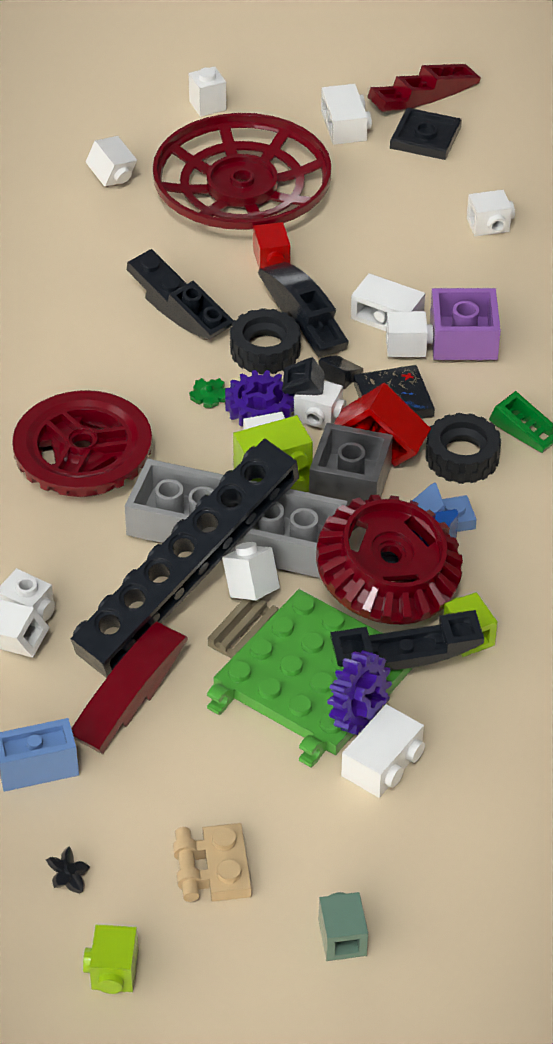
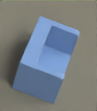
M69 718L0 732V779L4 792L79 776L77 749Z

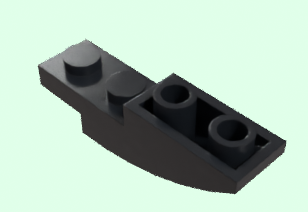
M152 248L127 262L126 270L146 289L145 299L181 328L199 337L211 339L232 326L234 320L194 280L187 284Z
M288 262L258 270V275L280 310L288 313L290 317L296 320V323L299 324L301 331L318 358L347 349L349 341L334 319L336 308L322 289L305 272Z

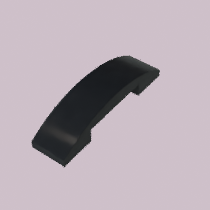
M476 610L439 615V625L369 635L367 627L330 632L337 666L343 667V660L345 658L351 660L353 652L361 653L362 650L384 658L386 660L384 667H388L390 670H399L440 662L463 654L484 643V636Z

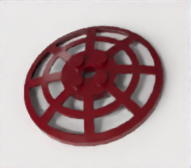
M229 113L206 117L191 122L175 131L158 148L152 169L154 186L159 196L178 214L194 222L211 227L250 230L253 229L254 225L286 223L310 211L327 193L331 182L332 164L329 153L323 143L313 133L298 124L271 115ZM254 128L272 131L277 134L270 145L253 141H234L231 129ZM219 130L221 144L205 148L194 156L180 147L195 137ZM289 137L305 146L317 160L300 166L293 156L281 148ZM237 151H256L263 154L259 157L250 154H238ZM224 152L226 154V157L215 161L212 165L203 162L211 156ZM172 154L186 163L181 171L180 184L162 182L163 168ZM274 158H278L291 170L277 173L271 161ZM194 169L207 175V184H189V179ZM321 169L322 185L316 194L312 197L300 196L304 188V175ZM295 179V187L291 195L277 192L278 183ZM168 192L183 193L185 198L201 211L196 212L183 206L172 198ZM193 194H210L216 202L208 207ZM268 200L281 202L276 207L260 212L257 206ZM291 205H300V206H298V207H296V208H294V209H292V210H290V211L281 213V214H279V215L272 216V215H274V214L280 213L281 211L287 209V208L290 207ZM228 206L245 207L247 214H232L222 212V210Z

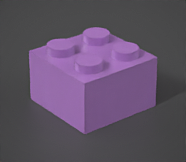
M432 288L430 324L433 325V360H498L501 329L496 288Z

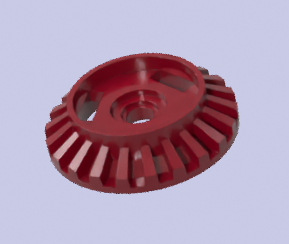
M71 391L57 394L37 403L21 417L13 433V454L20 472H25L27 480L31 483L39 482L41 489L46 491L53 490L58 495L90 497L104 494L114 488L118 489L124 486L125 479L133 480L138 476V469L143 468L148 455H151L152 431L144 413L133 403L122 397L101 391ZM78 441H89L91 443L87 447H77L74 445ZM47 446H52L55 464H49L42 457V453Z
M378 494L370 495L369 499L364 501L360 497L353 499L350 505L338 507L335 514L329 516L325 521L316 545L318 572L332 596L348 610L363 618L390 625L421 622L444 609V604L451 601L455 595L462 577L461 566L463 558L458 553L459 543L455 537L449 535L450 528L445 522H437L435 520L436 514L430 509L425 511L418 507L419 503L412 500L410 502L399 500V496L390 495L389 499H381ZM361 527L367 530L357 552L350 549L349 539L352 532L356 528ZM413 531L418 533L427 542L429 546L427 547L424 544V542ZM386 551L393 552L398 556L399 562L388 563L382 559L381 553ZM411 580L413 582L399 583L391 581Z

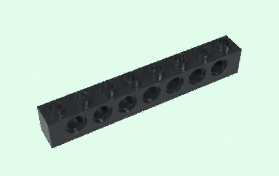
M266 438L256 447L252 446L244 454L242 462L233 471L229 470L222 476L219 485L210 495H204L198 501L195 510L186 519L177 522L172 529L171 535L162 544H157L151 549L147 560L138 569H133L126 575L120 588L113 595H107L101 601L98 610L89 620L82 621L75 628L73 636L70 638L75 653L107 678L139 638L156 621L162 623L222 560V557L227 555L299 479L297 460ZM255 478L263 479L257 483L249 482ZM229 503H239L235 507H226ZM207 527H215V528H216L215 530H213V531H211V532H203V531H202L203 529H205V528H207ZM182 552H192L187 557H178ZM158 577H168L164 582H153ZM143 602V605L138 608H129L132 603ZM109 628H119L118 631L113 634H104V632Z

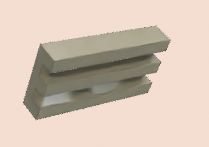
M243 599L208 637V646L232 659L279 608L274 605L270 608L267 607V602L262 599L258 602ZM259 615H262L260 620L250 629V631L240 640V642L233 649L230 648L231 645L239 637H242L244 635V633L248 630V627L251 625V623Z

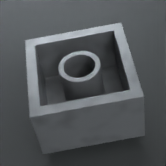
M326 423L309 471V493L348 501V505H350L353 499L359 497L363 501L368 500L370 495L379 494L381 497L392 464L393 435Z

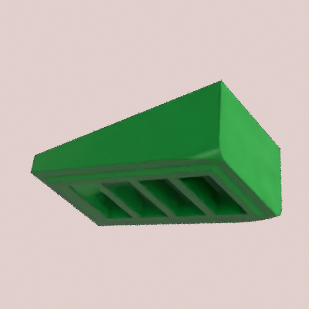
M517 391L495 406L489 418V421L495 426L541 453L553 445V423ZM533 426L537 430L533 432L530 428ZM543 433L548 435L545 440L539 437Z

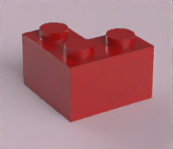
M385 382L345 406L334 422L336 425L393 435L392 464L394 466L417 455L431 429Z

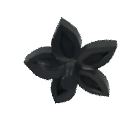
M70 846L64 849L61 859L57 857L46 859L48 865L57 872L52 879L54 888L66 885L70 891L78 894L83 892L84 886L81 875L90 866L82 861L74 863Z

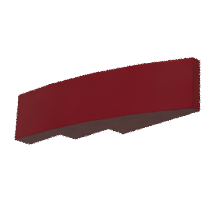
M466 64L422 65L419 75L396 76L393 86L370 87L367 98L382 112L403 110L433 103L455 95L478 84L481 77Z
M156 621L130 648L88 702L71 728L74 739L104 754L120 726L127 727L143 700H151L187 642V636Z

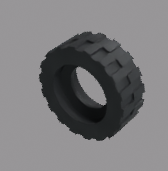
M260 308L259 310H250L246 314H241L232 323V327H230V354L233 361L237 362L240 368H244L251 373L252 370H256L259 374H264L266 370H269L271 374H276L279 371H284L285 367L295 364L296 359H299L301 348L300 326L288 313L277 311V309ZM259 336H272L280 339L281 343L262 347L254 345L249 341Z
M456 413L454 415H445L444 418L437 419L434 425L430 426L431 429L427 435L425 458L430 470H433L438 477H443L446 481H454L459 484L466 482L476 483L478 480L488 478V475L495 472L499 464L501 439L499 430L495 429V425L492 422H488L482 416H475V414ZM466 441L479 446L480 451L471 455H460L447 450L446 446L452 442Z

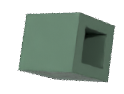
M337 892L329 896L319 897L318 920L326 961L367 956L368 930L360 892L348 894Z

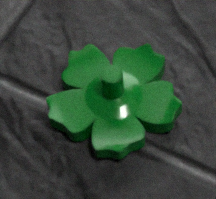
M203 378L195 380L193 391L189 392L190 400L196 404L203 403L205 408L218 406L219 402H225V382L220 378L216 380L211 379L208 382Z

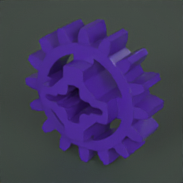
M252 370V376L248 377L242 373L240 374V381H230V388L225 389V410L230 412L231 420L239 418V426L241 427L243 426L244 418L283 412L284 417L288 418L291 417V412H294L295 394L283 393L282 374L279 373L272 377L269 370H266L263 375H258L256 370Z
M363 650L361 653L353 652L351 660L347 658L343 660L344 669L342 671H335L338 679H335L333 684H330L329 688L333 696L327 700V704L333 705L329 717L335 719V727L358 735L383 708L382 705L384 706L389 701L390 697L386 689L392 685V682L386 680V677L391 670L388 667H384L386 663L384 658Z

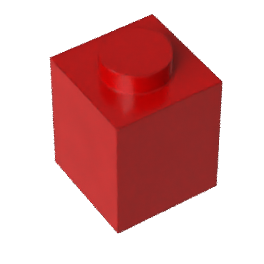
M284 223L254 225L253 251L259 269L283 262L290 263L291 245Z

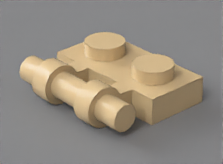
M241 823L202 827L203 840L198 841L191 838V830L188 827H180L175 830L176 841L173 843L174 857L179 860L180 868L176 875L177 884L183 891L185 901H196L199 898V890L209 888L212 902L251 897V883ZM206 859L207 869H197L195 867V860Z

